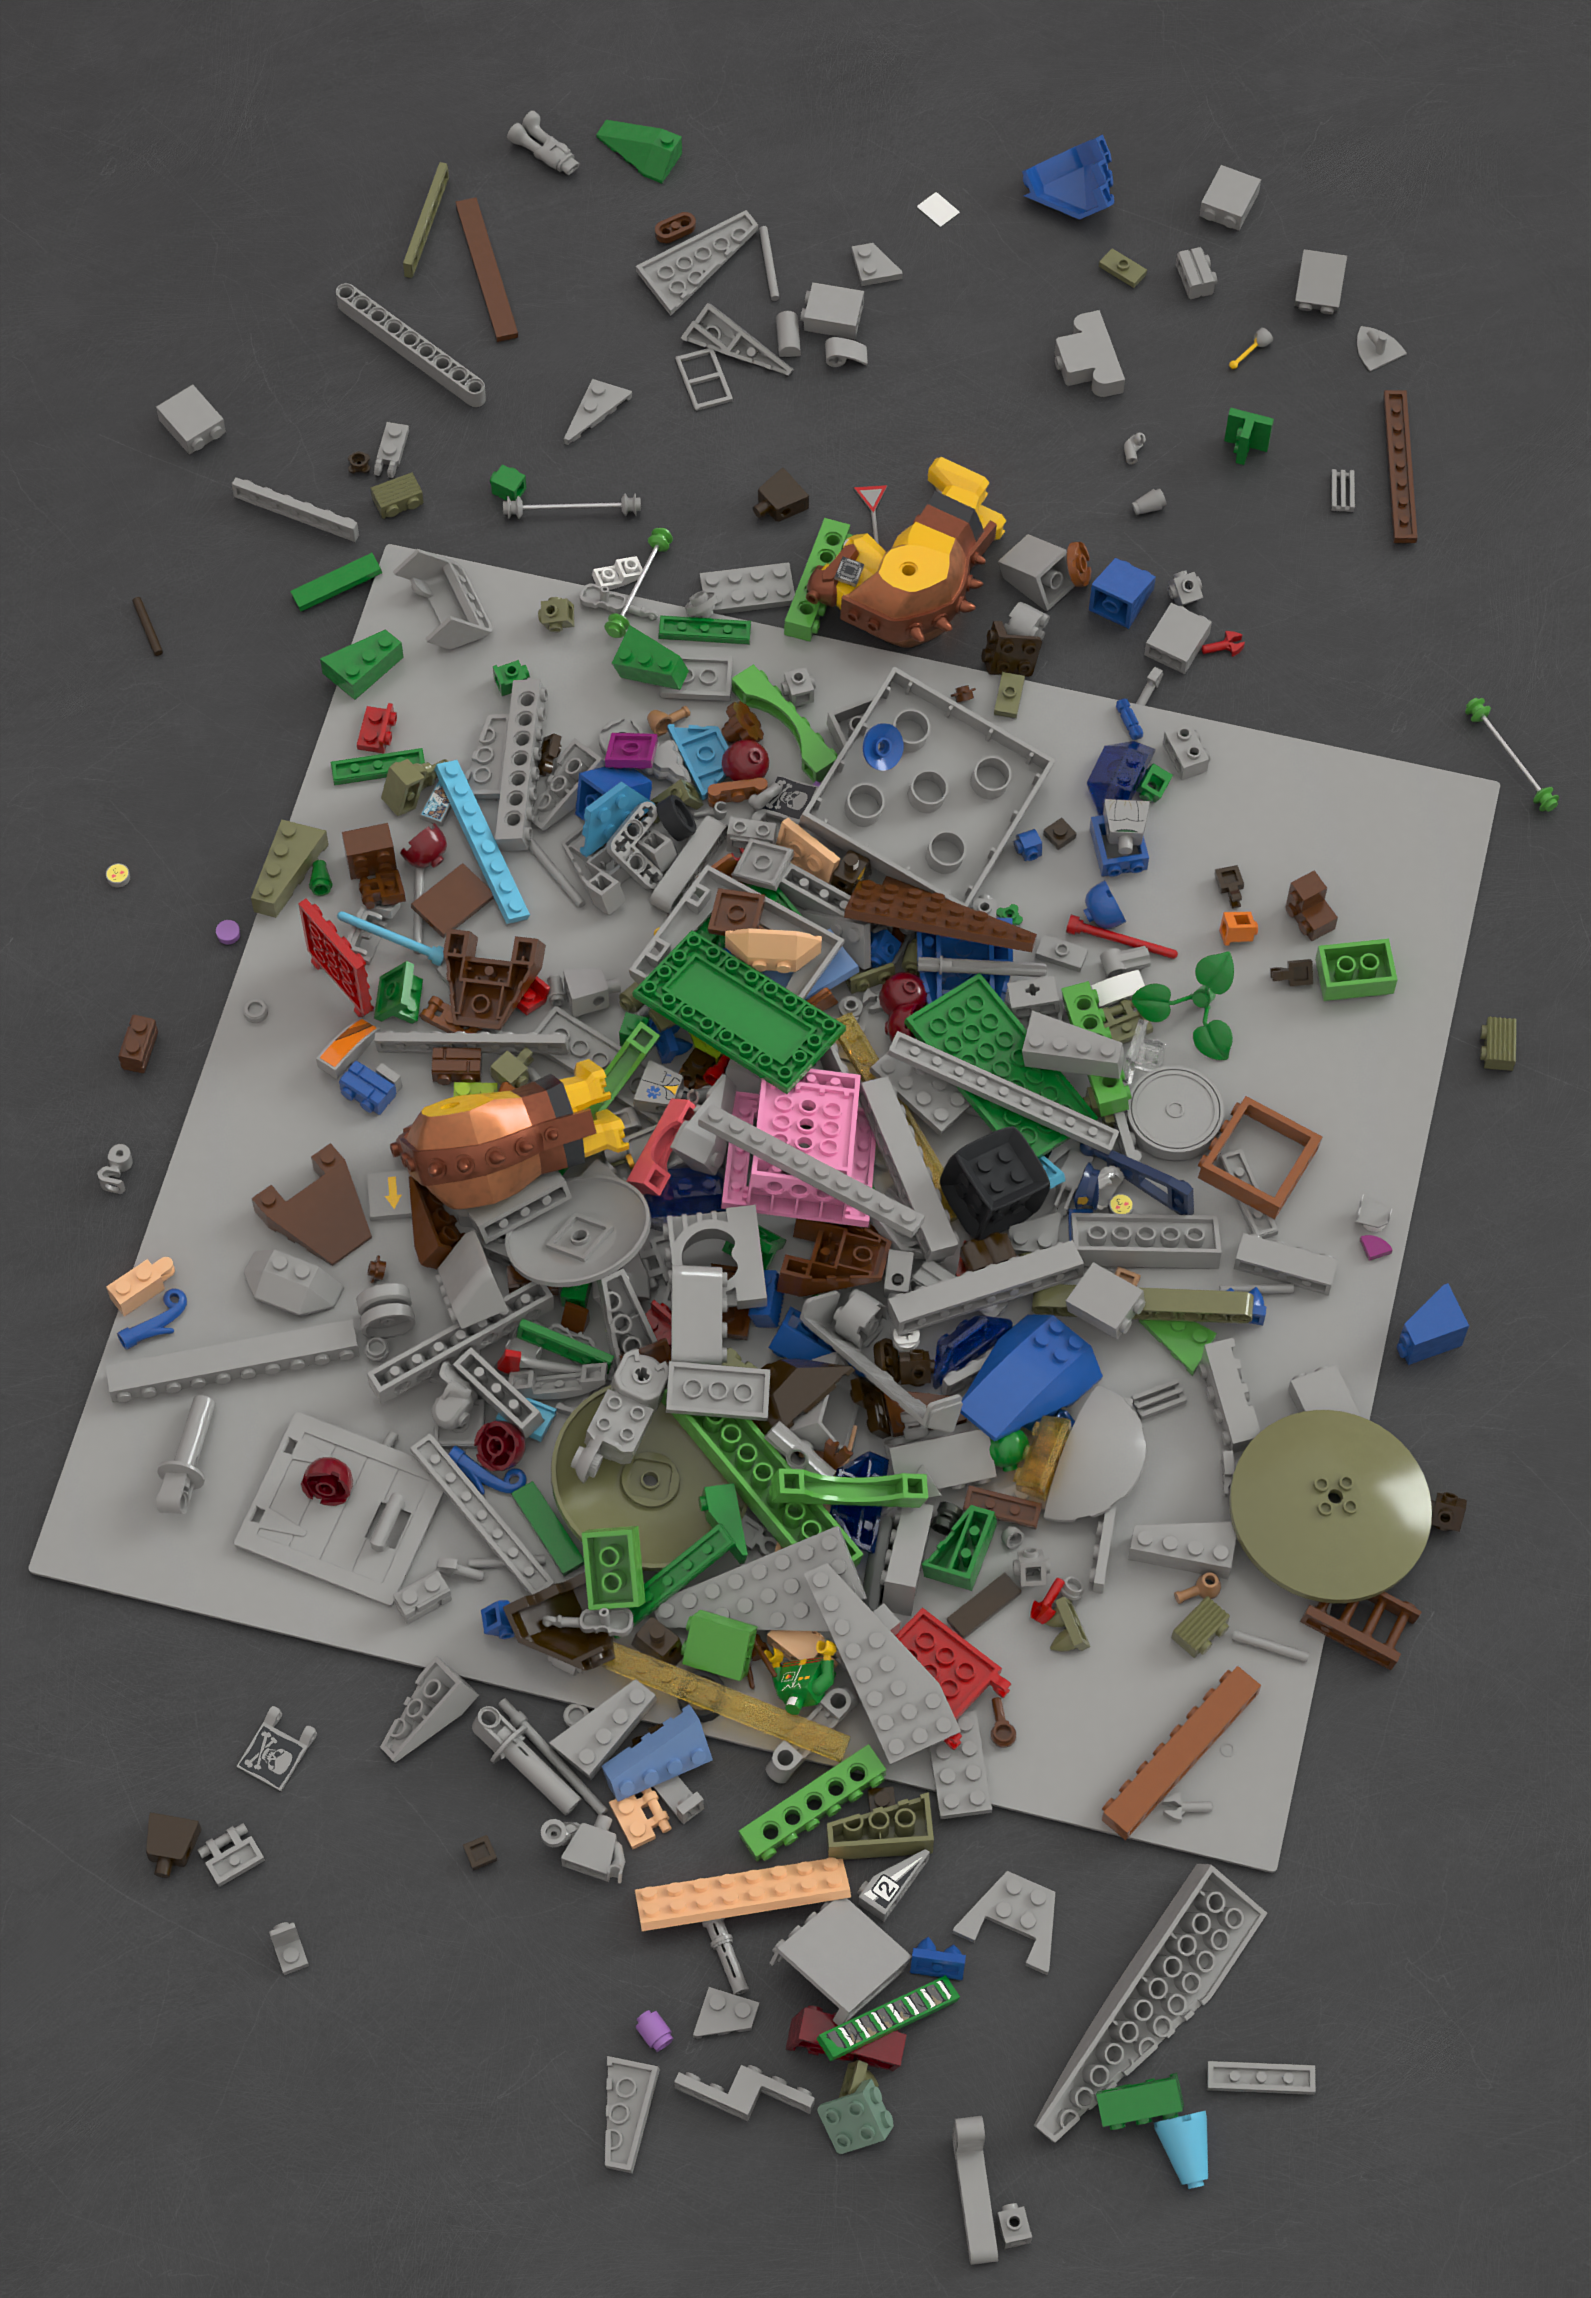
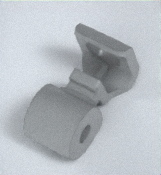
M117 1144L110 1149L108 1154L110 1167H103L97 1174L103 1190L122 1194L125 1191L124 1182L109 1178V1176L120 1178V1172L129 1170L133 1160L130 1149L124 1144Z

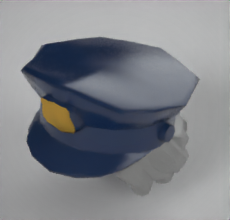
M1088 1162L1073 1198L1075 1208L1088 1205L1092 1206L1096 1211L1108 1207L1117 1187L1124 1181V1175L1120 1168L1109 1166L1098 1170L1094 1169L1091 1163Z

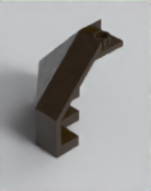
M585 1572L503 1606L518 1643L584 1671L594 1669L615 1659L613 1637L609 1636L607 1632L584 1633L580 1628H558L554 1625L545 1627L542 1623L545 1616L580 1617L585 1609H589Z

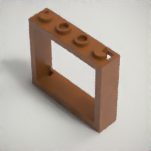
M1245 1096L1241 1104L1237 1102L1230 1114L1233 1116L1231 1120L1226 1119L1219 1131L1222 1133L1219 1138L1214 1137L1208 1149L1211 1151L1209 1155L1202 1156L1198 1167L1201 1168L1198 1179L1275 1220L1317 1152L1323 1137ZM1244 1114L1305 1146L1275 1197L1213 1165Z

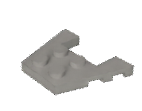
M1006 1871L954 1927L952 1934L975 1943L984 1920H990L1035 1940L1025 1966L1047 1975L1050 1966L1055 1892Z

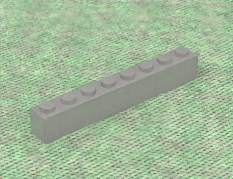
M888 1076L862 1082L859 1088V1101L903 1205L925 1216L924 1223L915 1235L926 1262L954 1255L959 1245L958 1234L952 1230L950 1215L942 1206L940 1191L934 1187L932 1172L924 1163L923 1151L916 1144L914 1129L911 1125H908L906 1111L897 1099L895 1085L891 1084Z
M1073 1240L1065 1243L1059 1242L1043 1250L1037 1249L1021 1257H1012L1008 1261L990 1264L974 1272L968 1271L952 1279H943L939 1283L921 1286L905 1294H896L888 1299V1314L898 1336L1081 1278L1083 1277L1084 1262Z

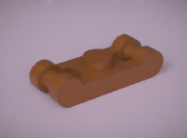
M754 778L712 784L708 787V804L714 808V805L719 801L726 803L748 800L751 795H759L767 789L768 782L764 778Z
M436 996L430 998L428 1001L429 1006L427 1009H423L419 1015L423 1021L447 1033H455L457 1031L477 1033L482 1030V1028L474 1027L464 1030V1026L454 1025L451 1005L444 1003ZM436 1011H439V1012L442 1013V1014L440 1015V1017H438V1016L435 1015V1012H436Z

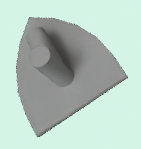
M1360 327L1357 335V350L1359 357L1369 372L1407 355L1403 347L1385 332L1370 327Z

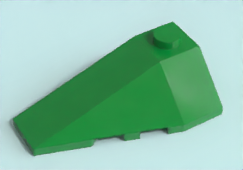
M606 120L596 134V138L613 152H618L622 155L624 161L634 165L641 175L663 184L682 155V137L661 128Z

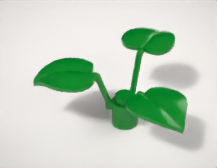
M1230 951L1206 956L1197 963L1195 976L1202 986L1193 994L1191 993L1188 996L1170 1001V989L1158 983L1143 986L1133 994L1131 998L1133 1005L1141 1016L1150 1022H1162L1171 1013L1170 1005H1176L1190 999L1193 1000L1197 1007L1205 1009L1203 1016L1204 1026L1197 1027L1193 1032V1041L1196 1048L1203 1055L1211 1059L1227 1060L1229 1058L1233 1043L1230 1027L1221 1020H1212L1208 1023L1207 1019L1211 1009L1209 1004L1215 999L1216 994L1221 995L1225 993L1233 983L1234 963Z

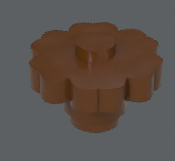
M734 701L727 706L726 713L729 720L721 730L728 742L734 743L746 739L756 742L763 740L764 733L760 728L761 723L746 704L741 701Z

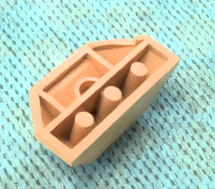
M750 928L735 931L729 930L725 932V947L736 958L759 972L767 970L789 973L797 972L821 953L822 936L785 930Z

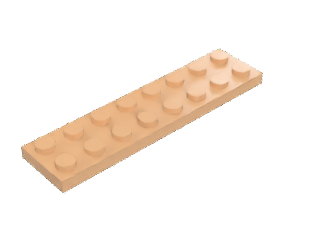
M834 1857L635 1890L642 1931L851 1897L843 1859H836Z

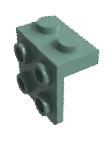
M872 2079L862 2081L855 2093L822 2103L817 2109L834 2148L839 2154L884 2141L894 2127L892 2115L886 2110L882 2102L881 2092L878 2087H875Z

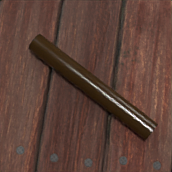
M135 597L132 602L155 656H159L163 653L161 645L141 597Z

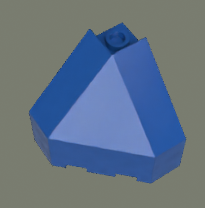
M1103 135L1022 171L1023 182L1030 190L1024 196L1079 220L1113 205L1114 196L1110 194V187L1113 186L1112 171L1108 169V163L1112 162L1111 153Z

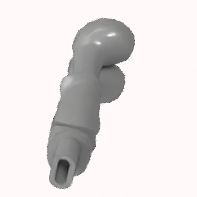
M530 111L525 116L522 125L516 123L510 128L507 134L510 142L534 152L535 158L542 160L553 169H557L559 172L564 171L567 175H570L579 167L580 164L574 159V155L570 152L571 150L564 143L557 141L553 136L548 135L540 128L541 119L535 111ZM529 135L532 136V137H534L535 139H537L538 141H540V142L543 143L544 145L541 146L540 144H538L537 142H535L532 138H530Z

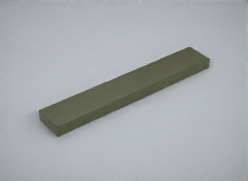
M440 162L403 262L405 277L412 278L416 271L449 179L447 163Z

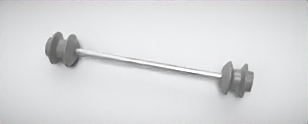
M624 493L621 503L523 505L519 496H517L516 501H511L509 496H507V501H503V514L508 515V519H510L511 515L516 514L518 519H520L523 515V510L622 507V513L627 516L628 511H633L635 516H637L636 511H641V499L636 498V493H634L633 498H628L626 493Z

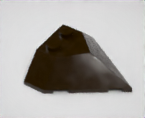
M800 1358L780 1359L764 1365L761 1369L770 1370L768 1419L767 1421L759 1420L763 1434L766 1435L778 1421L790 1429L794 1425V1418L803 1411L807 1414L836 1388L835 1384L841 1380L842 1376H849L855 1369L851 1366Z

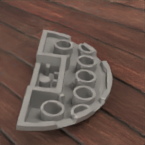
M1098 1385L1080 1411L1060 1456L1047 1499L1044 1519L1056 1522H1075L1077 1518L1086 1516L1097 1517L1109 1511L1111 1505L1121 1497L1126 1498L1137 1484L1146 1460L1147 1446L1144 1440L1143 1426L1136 1412L1115 1392Z

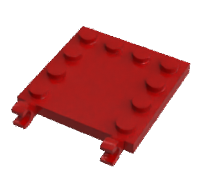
M305 898L298 905L307 951L312 956L311 963L317 970L321 969V967L353 1002L356 1015L359 1018H363V1015L365 1016L374 1010V1006L371 1004L372 997L369 994L370 986L367 982L366 962L359 953L355 954L351 950V944L344 936L341 938L336 933L337 929L334 924L322 917L323 914L320 908L315 903L312 905Z
M923 1607L895 1635L940 1684L956 1720L989 1685L1002 1698L1010 1692L1008 1688L1011 1686V1683L1000 1676L1002 1668ZM958 1733L945 1739L944 1742L951 1749L955 1750L961 1744L960 1739L962 1735Z

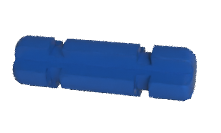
M1126 698L1118 700L1116 708L1121 713L1120 716L1127 730L1130 731L1131 739H1141L1143 737V730L1138 725L1139 722L1132 708H1129L1131 706Z

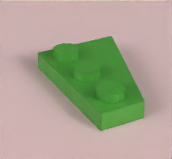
M1139 1319V1322L1158 1342H1162L1171 1352V1355L1176 1360H1179L1192 1376L1201 1363L1204 1345L1213 1343L1217 1335L1214 1331L1197 1322Z

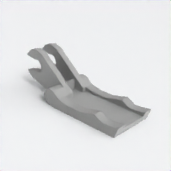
M1070 1150L1061 1169L1066 1181L1056 1185L1061 1189L1054 1204V1212H1057L1065 1190L1071 1192L1062 1214L1067 1215L1083 1176L1084 1168L1088 1162L1092 1164L1094 1157L1085 1156L1080 1152Z

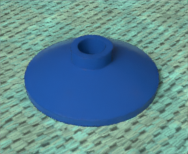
M887 723L877 724L865 735L863 755L866 762L872 768L881 771L889 770L897 765L902 757L904 749L903 738L899 730L893 725Z

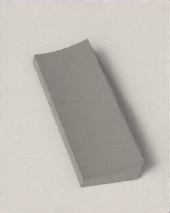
M1071 1213V1238L1084 1262V1266H1091L1094 1262L1099 1266L1219 1269L1222 1251L1218 1216Z

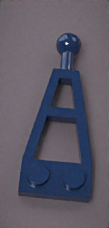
M1080 1143V1151L1083 1155H1095L1107 1162V1167L1115 1166L1120 1168L1124 1179L1177 1214H1194L1193 1188L1188 1182L1178 1180L1114 1150H1111L1108 1155ZM1147 1179L1167 1187L1168 1194Z

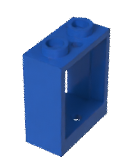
M1104 816L1091 817L1089 829L1101 877H1115L1122 873H1139L1147 870L1149 855L1144 836L1142 844L1137 845L1139 854L1108 859L1102 835H1107Z

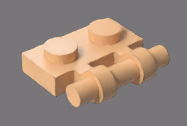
M651 1787L641 1791L643 1796L639 1799L632 1795L618 1802L616 1799L609 1802V1806L632 1850L656 1839L653 1828L659 1826L662 1833L672 1829L668 1822L669 1816L666 1811L662 1810L658 1802L659 1797L656 1791H652ZM649 1806L654 1815L648 1820L642 1810Z

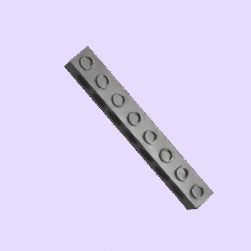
M540 679L513 680L495 841L501 852L528 850L529 841H532L533 838L531 821L535 819L533 803L537 800L535 785L536 781L539 780L538 761L542 757L540 741L544 739L542 722L546 720L544 704L548 701V690L544 688Z
M530 1282L503 1297L508 1310L464 1329H461L459 1322L369 1371L367 1373L369 1386L382 1405L439 1373L443 1362H450L452 1366L470 1347L477 1352L515 1331L519 1327L522 1318L533 1321L553 1310L554 1297L548 1287Z

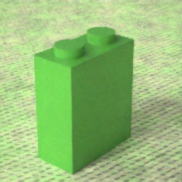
M699 1610L690 1616L687 1621L686 1631H689L681 1649V1655H684L682 1664L741 1681L748 1675L758 1626Z

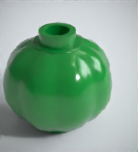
M1021 1429L995 1442L990 1438L991 1445L989 1450L991 1458L994 1460L995 1466L1002 1467L1004 1472L1018 1469L1017 1464L1023 1461L1029 1453V1440Z

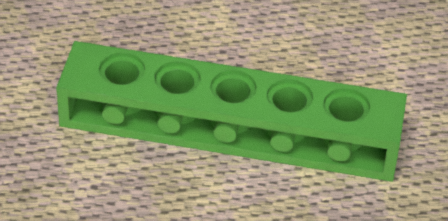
M824 518L786 616L784 635L810 642L813 633H818L820 627L819 618L825 615L827 605L820 602L812 604L806 599L808 593L807 583L814 569L818 565L825 566L826 563L830 564L843 549L846 539L853 536L850 534V524Z
M1089 981L1061 988L1063 1004L1070 1024L1112 1039L1109 1027L1104 1028L1103 1022H1106L1104 1011L1102 1008L1098 1009L1096 1004L1099 1003L1096 989H1091ZM1123 1068L1120 1079L1087 1075L1101 1117L1129 1110L1128 1100L1132 1099L1129 1086H1124L1122 1081L1125 1080Z
M868 1744L739 1830V1837L756 1862L761 1859L766 1861L777 1853L776 1849L783 1844L789 1846L799 1838L797 1836L805 1829L807 1832L813 1830L820 1824V1819L826 1815L828 1817L834 1816L842 1809L841 1805L847 1801H850V1803L855 1802L863 1795L862 1791L870 1786L875 1788L883 1783L885 1780L884 1776H886V1768ZM854 1771H861L865 1777L861 1781H854L850 1775ZM834 1785L842 1787L843 1792L838 1796H833L829 1793V1789ZM811 1800H818L822 1806L818 1810H810L807 1804ZM795 1814L799 1816L800 1821L795 1825H790L785 1819L788 1815ZM767 1829H775L778 1832V1836L770 1840L764 1837V1832Z

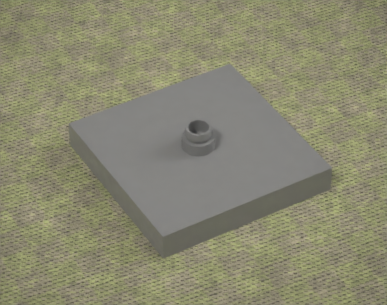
M894 666L804 810L799 825L845 852L852 850L868 858L871 867L889 877L930 893L944 894L946 899L969 907L1051 771L1055 759ZM880 723H887L896 727L902 735L904 744L900 761L893 768L885 771L872 768L866 762L863 755L865 735L873 726Z

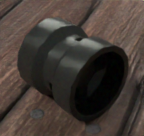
M942 1501L937 1508L938 1515L931 1522V1528L942 1535L948 1536L952 1531L951 1528L962 1516L963 1511L953 1503Z

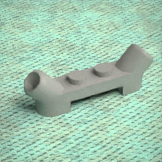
M846 1685L829 1691L817 1708L787 1740H784L775 1749L773 1757L766 1765L765 1770L768 1776L777 1783H786L794 1771L844 1717L857 1707L859 1703L857 1693Z

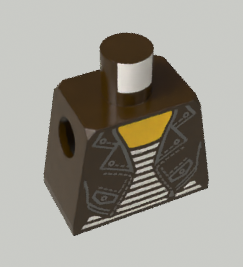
M848 850L833 873L831 885L851 896L858 881L868 880L871 876L870 860L852 850Z

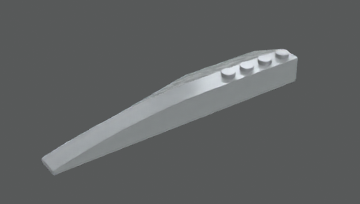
M1196 1864L1118 1980L1078 2044L1034 2124V2127L1052 2142L1059 2140L1080 2120V2117L1087 2110H1091L1098 2104L1097 2091L1116 2087L1117 2082L1124 2076H1128L1158 2048V2045L1165 2038H1169L1182 2022L1190 2019L1195 2014V2010L1201 2005H1205L1212 1998L1267 1915L1266 1911L1214 1866Z

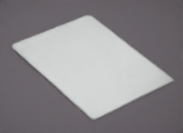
M937 192L917 206L940 227L960 213Z

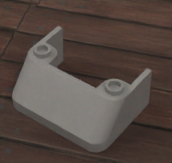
M416 549L393 571L394 575L409 579L412 584L411 588L417 595H422L429 599L441 625L425 638L428 643L445 649H454L482 639L492 632V625L465 570L457 562Z

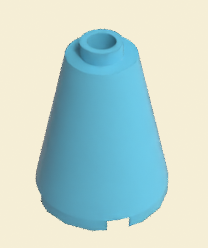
M1206 2111L1154 2122V2129L1181 2184H1187L1188 2189L1204 2186L1203 2180L1208 2179Z

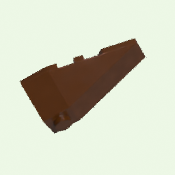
M410 1175L409 1188L414 1247L422 1266L438 1270V1267L465 1233L459 1232L455 1226L456 1218L454 1215H449L444 1209V1203L434 1196L426 1186L421 1185Z

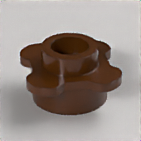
M969 685L955 688L956 693L951 694V697L955 696L956 702L973 699V691L976 688L969 689Z
M377 1255L376 1260L370 1261L367 1275L371 1276L370 1283H374L375 1279L382 1281L385 1274L386 1261H381L379 1255Z

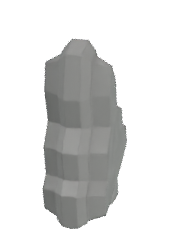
M668 740L662 745L658 743L652 768L640 769L645 774H653L658 779H668L672 784L680 779L691 784L689 772L683 766L684 759L679 753L678 746L674 740Z

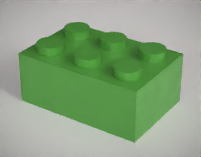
M1389 938L1318 946L1315 961L1323 1001L1394 994L1398 979Z
M638 1526L588 1529L583 1532L582 1544L589 1610L639 1607L644 1604L645 1592Z

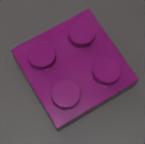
M611 733L605 756V767L617 769L652 768L658 744V734Z

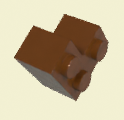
M1315 870L1290 883L1285 906L1288 915L1295 918L1303 935H1307L1311 942L1335 930L1338 920L1334 911L1325 901L1328 888Z

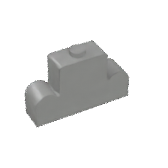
M1100 310L1078 315L1074 320L1073 334L1056 339L1055 365L1057 370H1061L1065 384L1070 386L1092 381V391L1100 397L1123 393L1125 378Z

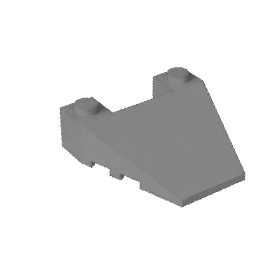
M634 824L631 827H627L629 835L635 836L637 833V828ZM581 826L561 843L594 906L610 915L626 902L620 885L631 876L607 853V843L587 858L580 853V847H584L585 837L582 835L583 826ZM654 829L646 831L635 844V847L662 873L678 857L672 840ZM623 839L621 842L616 843L617 847L615 850L617 852L622 851L620 846L627 840ZM632 857L630 865L636 870L639 868L640 862L638 858Z

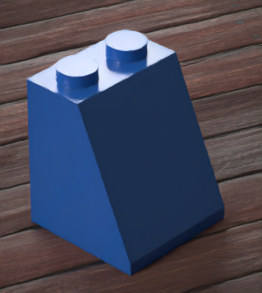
M1115 558L1092 583L1089 611L1129 629L1154 590L1156 576H1153L1146 570L1132 566L1127 561Z
M604 766L579 773L575 815L585 821V808L621 781L650 800L652 781L634 768L617 769Z
M1448 1283L1443 1285L1404 1324L1397 1344V1350L1400 1357L1405 1358L1408 1365L1460 1347L1464 1342L1469 1324Z

